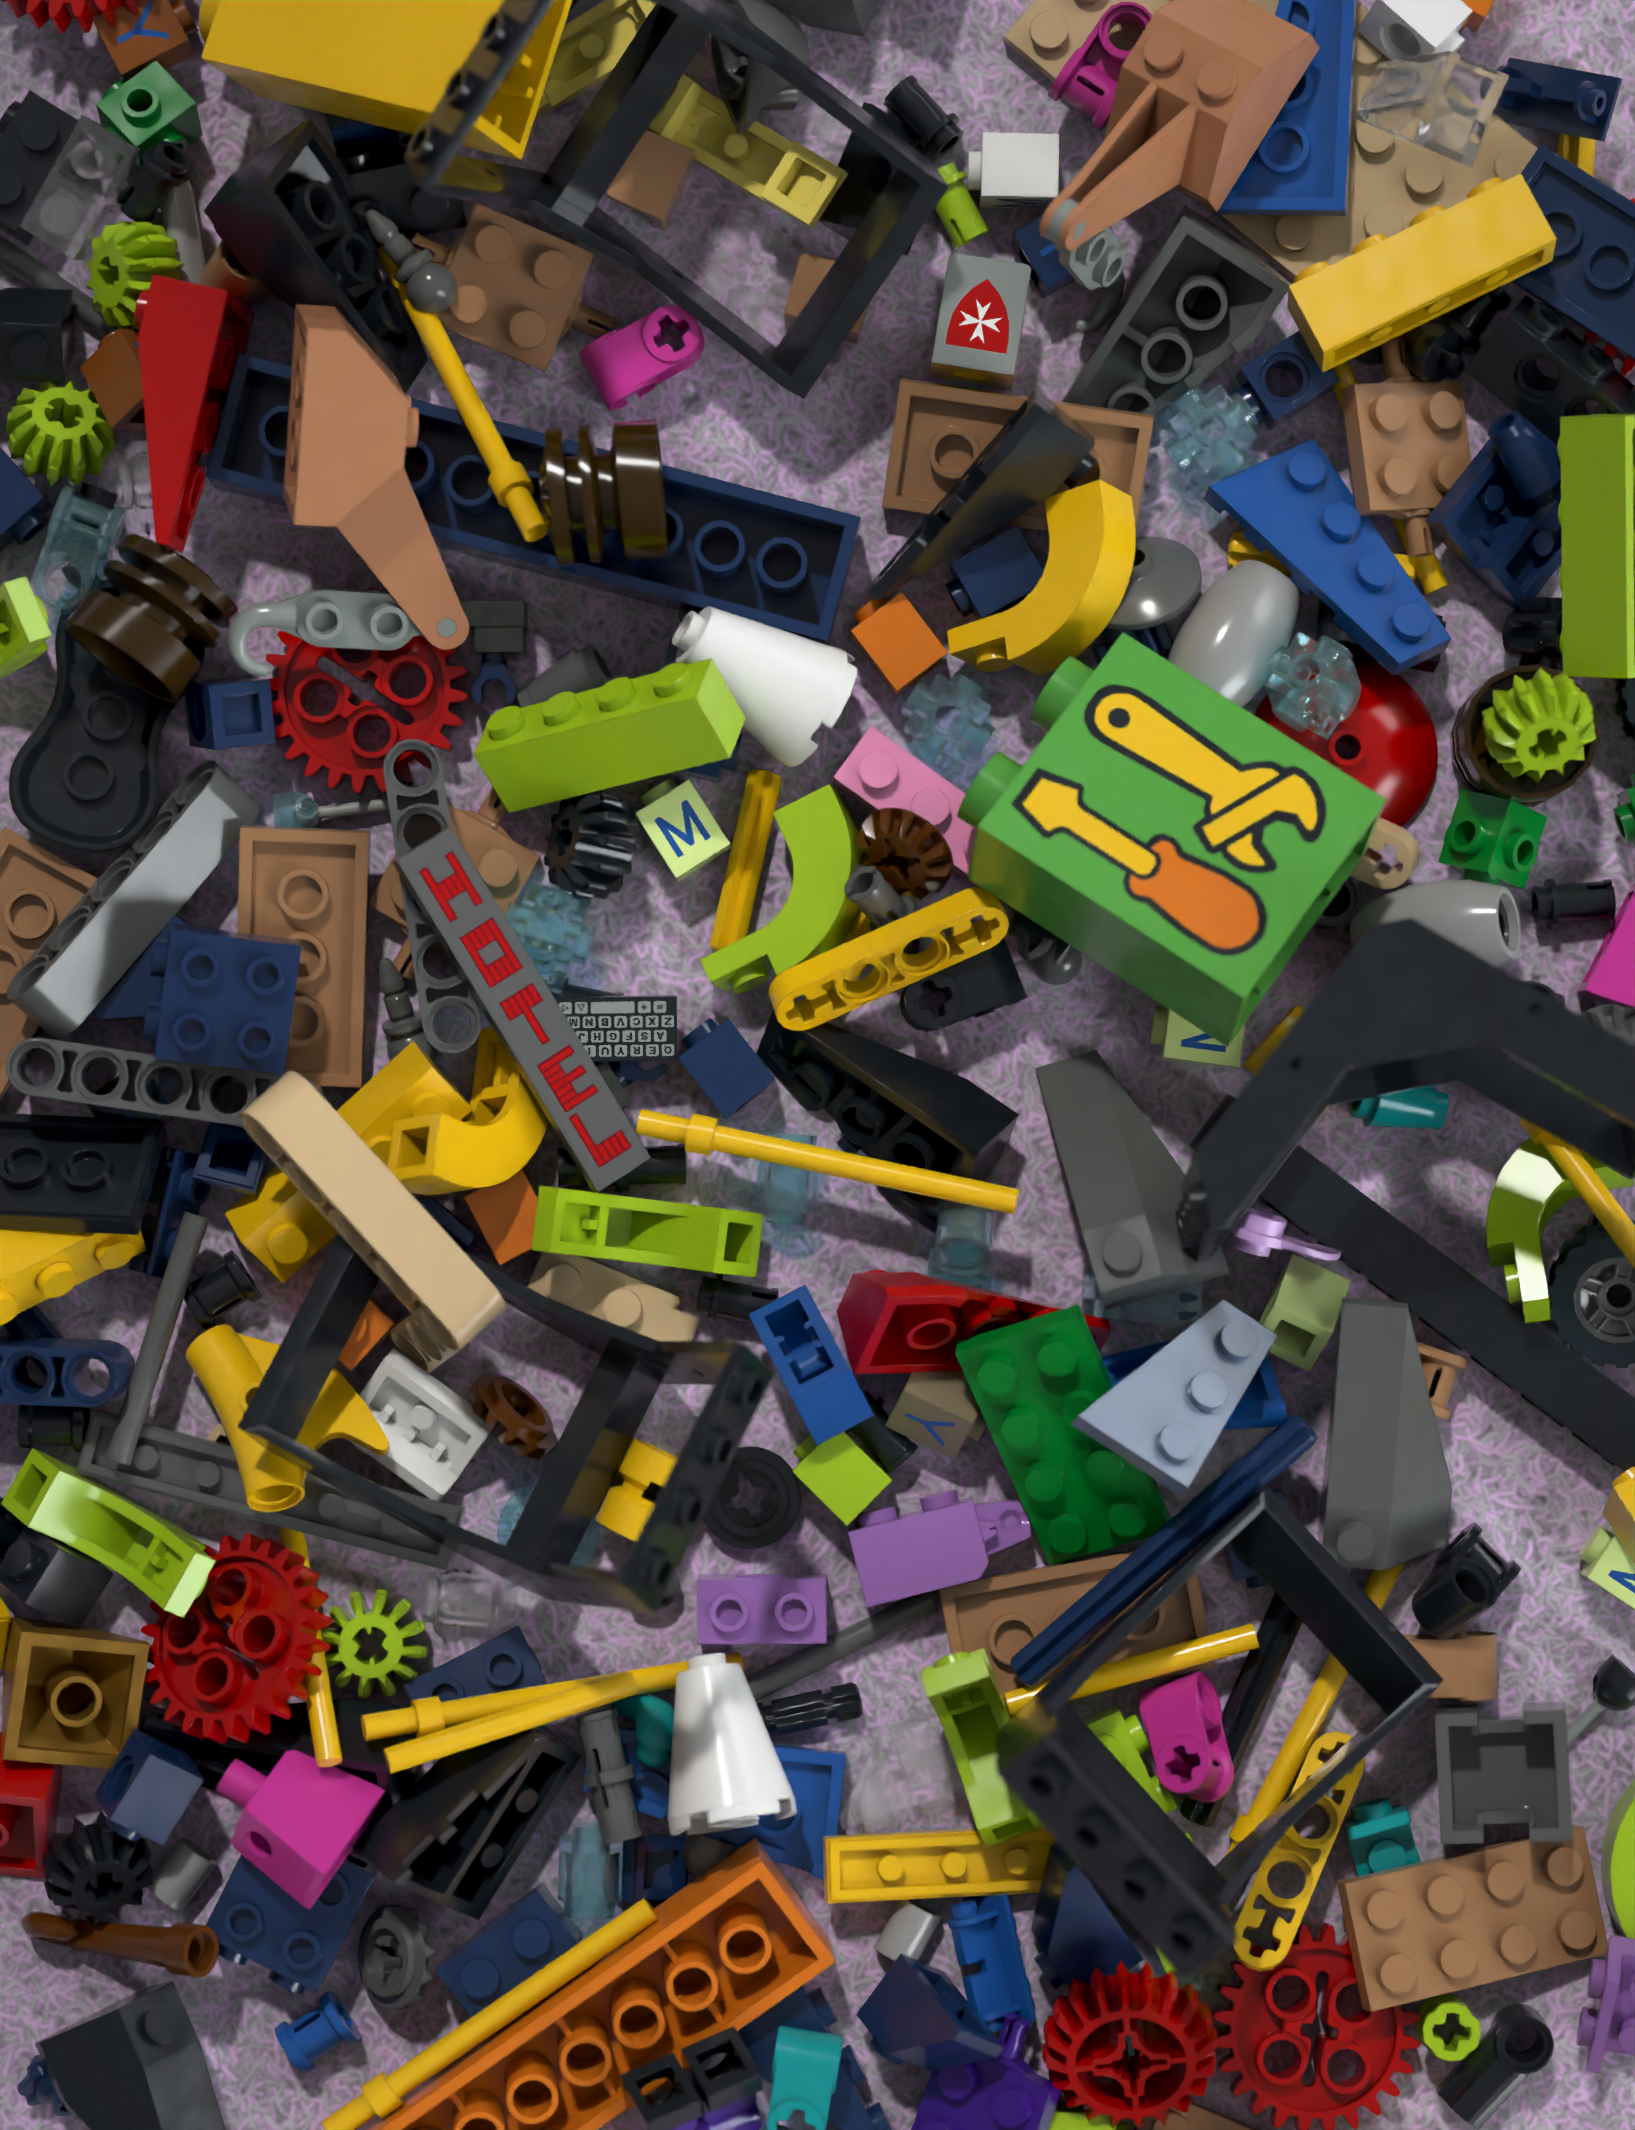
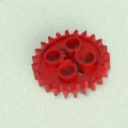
M368 587L367 590H375V588ZM284 631L277 633L279 639L289 649L285 655L267 654L266 660L276 669L280 670L279 677L268 678L270 679L271 692L278 694V700L272 702L273 717L283 718V722L274 728L275 741L293 738L294 742L288 748L285 757L288 761L294 762L308 755L310 758L304 775L311 780L326 768L329 770L328 787L331 790L336 791L341 786L345 777L348 776L351 777L353 790L356 795L362 796L368 779L375 778L381 792L387 794L384 779V760L388 751L395 744L407 739H418L444 751L451 752L453 750V746L442 733L445 727L454 729L464 728L465 723L463 720L451 713V706L468 703L470 699L467 693L452 687V683L468 676L467 669L462 666H448L447 661L460 651L459 646L449 650L439 649L433 646L426 637L414 636L407 644L398 649L372 650L371 655L365 661L349 663L342 659L340 648L318 647ZM320 658L329 659L363 683H367L372 676L376 677L377 679L374 683L376 690L384 698L410 713L414 718L413 723L410 725L402 724L370 700L364 699L358 706L353 705L357 698L355 693L346 684L321 670L317 665ZM406 667L420 668L426 674L424 690L412 699L398 697L393 690V681L396 674ZM320 684H328L335 687L337 691V704L335 708L324 716L308 714L305 707V698L308 692ZM372 719H381L387 722L391 729V737L388 744L376 752L362 750L358 744L360 728ZM409 751L397 758L394 764V774L398 773L411 786L414 784L412 765L419 762L430 771H432V767L425 755Z
M245 1533L241 1542L228 1535L222 1536L219 1551L204 1544L206 1546L204 1552L216 1562L208 1574L204 1590L194 1599L185 1617L182 1618L168 1612L156 1602L151 1601L149 1607L160 1615L158 1622L141 1628L142 1633L154 1638L153 1646L149 1647L147 1662L153 1664L154 1667L145 1674L144 1684L157 1689L150 1700L151 1704L166 1710L164 1720L182 1728L183 1732L201 1740L207 1738L218 1744H225L228 1737L242 1743L248 1742L250 1728L267 1735L271 1729L270 1714L272 1713L286 1720L290 1719L291 1712L287 1700L292 1695L307 1700L309 1694L301 1683L304 1676L315 1677L322 1674V1670L311 1662L313 1654L328 1651L330 1648V1644L317 1638V1631L332 1624V1618L316 1611L329 1598L328 1593L313 1586L320 1576L318 1572L304 1566L306 1558L288 1549L287 1546L269 1537L262 1540L250 1533ZM255 1667H258V1669H259V1671H260V1675L258 1674V1671L256 1670Z
M1301 1922L1295 1935V1941L1292 1942L1287 1956L1275 1968L1257 1971L1247 1968L1240 1962L1231 1961L1230 1966L1240 1978L1236 1986L1218 1983L1217 1989L1230 1999L1229 2007L1211 2009L1212 2017L1226 2024V2031L1217 2033L1218 2047L1229 2048L1230 2050L1228 2055L1217 2062V2068L1221 2072L1239 2071L1240 2074L1229 2087L1235 2096L1254 2090L1247 2107L1254 2115L1259 2114L1271 2104L1270 2123L1279 2129L1286 2122L1290 2114L1294 2115L1296 2130H1309L1313 2118L1318 2119L1322 2130H1334L1335 2116L1340 2115L1353 2129L1359 2127L1357 2108L1364 2105L1377 2116L1382 2113L1380 2104L1375 2097L1380 2090L1392 2096L1398 2097L1401 2092L1390 2077L1394 2071L1412 2074L1414 2070L1413 2067L1400 2058L1402 2049L1420 2047V2041L1405 2034L1403 2027L1419 2021L1420 2014L1412 2010L1401 2009L1400 2005L1373 2012L1362 2009L1352 2017L1339 2015L1336 2009L1338 1993L1349 1984H1357L1347 1933L1343 1936L1340 1943H1336L1334 1926L1324 1922L1317 1939H1312L1307 1925ZM1271 1938L1273 1944V1949L1271 1950L1276 1952L1280 1946V1943L1275 1942ZM1251 1942V1955L1261 1958L1265 1950L1256 1943ZM1320 1971H1325L1327 1982L1321 1995L1319 2017L1330 2025L1328 2034H1317L1315 2038L1313 2056L1314 2080L1311 2085L1305 2086L1302 2079L1308 2064L1311 2040L1300 2029L1302 2023H1313L1315 2019L1316 1975ZM1286 1975L1298 1976L1303 1988L1300 2000L1289 2008L1276 2007L1272 2000L1274 1984ZM1277 2040L1290 2041L1294 2048V2058L1290 2066L1281 2072L1267 2071L1263 2061L1266 2048ZM1340 2049L1354 2050L1357 2057V2067L1353 2075L1344 2081L1331 2080L1327 2073L1329 2058Z

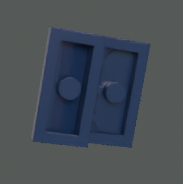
M1489 438L1425 522L1453 555L1477 579L1515 611L1522 612L1521 598L1536 597L1562 563L1561 526L1558 519L1561 497L1543 507H1535L1530 500L1521 499L1492 440Z

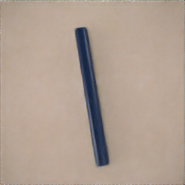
M1297 1414L1290 1415L1284 1425L1276 1427L1015 1654L1010 1661L1011 1669L1015 1675L1030 1688L1039 1684L1314 1445L1317 1437L1312 1428L1301 1416Z

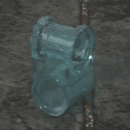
M67 485L64 486L54 507L47 529L46 541L34 569L32 579L36 595L48 609L56 614L70 615L88 589H97L103 568L111 558L120 537L127 508L116 505L113 509L76 496L75 488ZM74 519H80L82 521L96 525L100 528H92L90 526L74 521ZM68 567L75 569L81 576V587L77 594L67 600L52 598L47 589L48 579L51 574L59 568Z
M942 1200L938 1208L933 1248L929 1250L926 1275L991 1290L995 1210Z

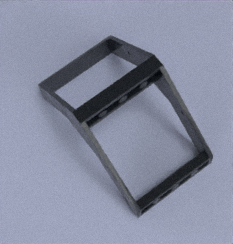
M504 0L498 10L485 23L474 48L463 65L451 76L442 98L427 121L418 128L409 144L404 159L418 187L430 194L525 210L635 270L779 385L804 399L949 188V185L933 163L723 0H647L655 2V6L546 173L455 155L554 2V0ZM710 33L771 68L898 167L890 182L777 348L596 206Z
M1412 918L1371 925L1195 1151L1181 1185L1182 1201L1178 1202L1179 1210H1175L1182 1249L1194 1248L1196 1263L1210 1260L1327 1106L1452 1082L1463 1084L1624 1177L1635 1179V1045ZM1536 1005L1540 1009V1015H1530L1528 1007ZM1498 1050L1507 1054L1508 1056H1501L1498 1053Z
M339 1234L237 1427L271 1453L523 1589L554 1601L656 1614L775 1373L748 1345L741 1342L657 1341L553 1301L464 1252L497 1288L505 1303L602 1356L504 1546L435 1517L295 1441L380 1279ZM660 1384L713 1385L621 1570L570 1566L569 1564Z
M1267 1486L1182 1558L1009 1719L996 1734V1773L1177 1974L1184 1979L1231 1948L1238 1940L1227 1904L1284 1833L1432 1695L1443 1681V1678ZM1228 1542H1231L1382 1710L1219 1863L1213 1866L1071 1709L1067 1702L1132 1631Z

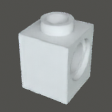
M1376 0L1357 31L1414 81L1431 62L1441 69L1459 50L1466 39L1458 31L1473 10L1462 0Z

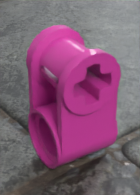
M1120 2L1111 6L1103 14L1081 48H1078L1067 61L1047 96L1054 101L1063 98L1093 119L1092 127L1101 132L1109 121L1121 66L1131 52L1116 48L1110 42L1108 37L1109 31L1120 23H1131L1143 32L1152 18V14L1144 6L1135 2Z
M666 305L657 308L626 327L616 329L601 336L584 347L578 356L607 409L614 411L628 405L627 397L637 393L639 398L651 392L658 384L691 367L699 360L704 350L705 339L696 318L679 305ZM671 324H674L679 332L690 329L682 336L685 347L674 352L669 344L658 347L665 340L663 329Z
M1198 1671L1141 1691L1139 1695L1140 1714L1149 1735L1156 1773L1161 1784L1169 1791L1187 1795L1190 1799L1202 1803L1215 1802L1224 1797L1230 1790L1234 1780V1765L1231 1761L1222 1724L1221 1703L1213 1682L1203 1671Z

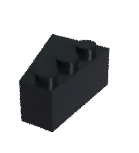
M541 1725L442 1757L352 1848L393 1884L479 1920L582 1755L546 1726Z

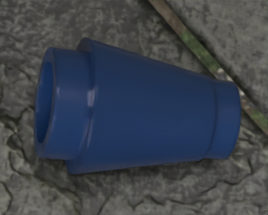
M1517 410L1510 411L1498 418L1489 428L1487 435L1492 440L1519 497L1523 500H1530L1535 507H1543L1561 497V465L1557 445L1527 419H1524Z

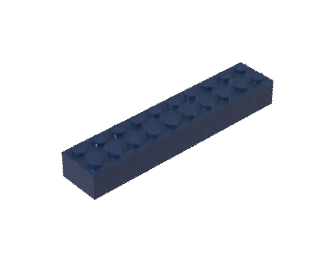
M242 353L238 354L205 476L215 488L287 507L283 498L291 366ZM411 398V408L418 409V437L415 448L405 447L404 469L436 547L678 611L681 608H686L699 614L704 608L711 606L829 645L860 531L861 517L662 465L669 543L668 557L627 560L621 547L618 531L605 532L601 562H590L586 534L574 535L575 565L558 566L556 552L548 532L537 541H526L509 508L503 507L498 503L488 484L490 471L458 410ZM492 420L513 461L520 462L524 466L533 483L534 491L531 496L543 517L539 466L541 465L545 448V433ZM565 439L567 457L579 456L578 442ZM596 447L597 454L610 453L609 450Z

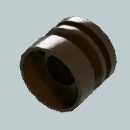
M657 419L614 423L610 453L597 454L589 426H578L579 456L568 457L562 427L547 428L545 431V448L541 465L539 466L543 521L548 527L547 532L556 552L558 566L575 565L574 535L586 534L590 562H601L605 532L618 531L621 547L627 560L668 557L667 515Z
M127 534L118 546V553L125 563L118 560H109L103 568L105 577L121 595L117 597L99 589H88L65 621V628L73 639L87 652L131 684L167 702H177L200 670V662L183 641L187 640L205 648H215L220 641V633L213 624L219 627H230L238 615V607L208 574L183 555L173 550H168L145 537Z
M1540 664L1513 666L1485 681L1458 709L1450 732L1451 757L1463 784L1470 790L1511 799L1526 807H1535L1572 787L1591 766L1599 742L1598 720L1594 707L1591 713L1594 717L1592 721L1595 725L1594 733L1596 739L1584 744L1585 760H1568L1564 763L1563 776L1551 769L1546 770L1538 782L1531 776H1528L1527 772L1513 778L1504 769L1502 763H1498L1496 758L1491 757L1485 744L1486 736L1484 734L1485 728L1483 726L1482 711L1494 706L1493 690L1509 691L1513 688L1514 674L1524 681H1529L1540 667L1551 678L1564 672ZM1574 681L1576 687H1579L1582 693H1586V691Z

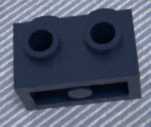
M541 1882L442 1958L435 1971L468 2015L473 2017L571 1949L578 1942L581 1931L545 1884Z

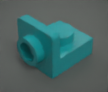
M1383 1797L1352 1807L1354 1817L1344 1820L1342 1828L1357 1877L1421 1862L1410 1827L1412 1822L1410 1814L1402 1803L1391 1806L1389 1797Z

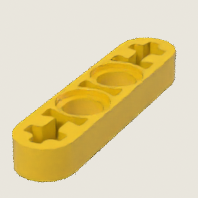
M972 887L786 969L771 982L768 991L777 1020L783 1027L792 1031L811 1029L986 951L998 944L1007 934L1009 928L1007 914L999 898L982 887ZM976 916H983V919L979 922L972 924L970 921ZM950 927L953 934L946 937L943 930ZM920 937H930L933 939L931 945L921 953H903L905 946L914 939ZM856 965H874L871 973L863 979L856 981L844 979L848 970ZM831 981L834 988L827 990L824 983ZM805 995L806 999L795 1002L794 999L796 997Z
M1331 1732L1325 1733L1316 1739L1309 1749L1291 1794L1324 1764L1323 1761L1317 1759L1321 1752L1332 1754L1336 1746L1343 1747L1352 1737L1346 1733ZM1365 1757L1354 1767L1351 1773H1347L1332 1787L1331 1793L1344 1795L1341 1804H1336L1327 1795H1324L1315 1803V1805L1322 1807L1329 1816L1330 1826L1326 1834L1318 1839H1306L1300 1836L1292 1825L1262 1861L1234 1927L1238 1940L1233 1945V1951L1239 1962L1247 1968L1257 1971L1271 1970L1281 1964L1287 1956L1362 1778L1366 1762ZM1277 1864H1294L1304 1874V1889L1296 1897L1290 1899L1279 1898L1268 1887V1873ZM1257 1898H1261L1275 1910L1294 1913L1291 1923H1287L1278 1915L1271 1938L1275 1942L1280 1943V1946L1276 1952L1266 1949L1262 1953L1261 1958L1254 1957L1249 1953L1251 1942L1242 1937L1246 1929L1257 1931L1266 1914L1264 1909L1253 1908Z

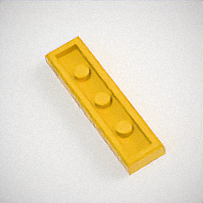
M1046 1827L989 1847L986 1846L977 1828L822 1836L824 1901L829 1904L1039 1893L1050 1846L1056 1843L1057 1840Z

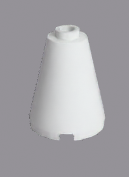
M711 606L704 608L699 614L690 611L680 622L672 639V644L678 647L676 662L690 664L712 658L746 717L743 727L776 760L788 767L801 764L818 748L819 745L809 738L822 723L832 729L850 697L857 676V667L850 664L856 659L842 649Z
M725 1653L706 1654L687 1659L689 1670L676 1675L667 1821L669 1823L670 1835L677 1836L687 1830V1835H699L758 1825L759 1815L775 1813L776 1821L796 1815V1799L741 1665L739 1663H727Z

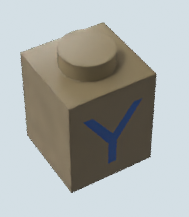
M963 1371L911 1372L906 1378L885 1427L955 1459L966 1437L978 1442L985 1429L986 1422Z

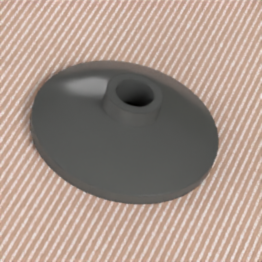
M1161 537L1136 538L1133 569L1127 589L1114 616L1105 628L1125 631L1146 629L1165 623L1182 613L1197 597L1202 584V571L1196 555L1185 545L1171 539Z

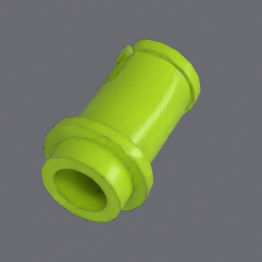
M953 162L937 169L949 185V188L936 205L935 210L952 241L953 248L958 249L977 239L978 235L986 234L990 231V228L985 224L963 182L968 178L966 172H958Z

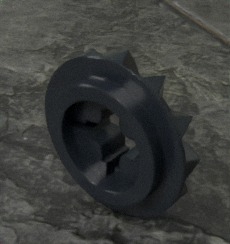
M758 1446L740 1447L737 1449L703 1519L716 1537L731 1546L743 1549H757L771 1545L786 1535L797 1519L801 1505V1490L798 1478L792 1472L791 1466L780 1455ZM739 1471H743L745 1478L749 1479L754 1487L776 1485L777 1489L769 1492V1496L760 1501L762 1509L760 1515L763 1523L758 1524L755 1516H751L746 1507L738 1509L732 1507L727 1510L723 1507V1505L732 1502L731 1498L736 1497L740 1493L738 1485L740 1479L737 1474Z

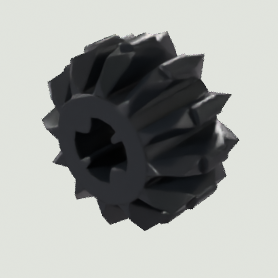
M601 790L562 800L559 813L551 817L552 828L550 834L545 837L548 841V851L543 859L544 864L549 867V882L559 886L561 890L572 892V896L585 899H593V897L606 899L611 892L618 893L623 886L624 874L632 872L631 860L633 854L638 851L635 847V837L639 831V823L634 821L635 812L633 805L623 802V799L611 796L609 792Z
M102 1812L99 1813L93 1824L85 1825L77 1818H74L73 1832L70 1834L53 1833V1842L51 1844L53 1849L42 1854V1869L46 1879L44 1886L48 1898L53 1901L54 1906L61 1907L62 1912L66 1914L70 1921L85 1914L86 1919L93 1926L96 1925L103 1914L111 1913L121 1921L122 1907L125 1904L142 1905V1889L153 1884V1869L149 1858L151 1852L146 1839L141 1836L138 1841H132L119 1835L106 1824L105 1820L107 1817Z

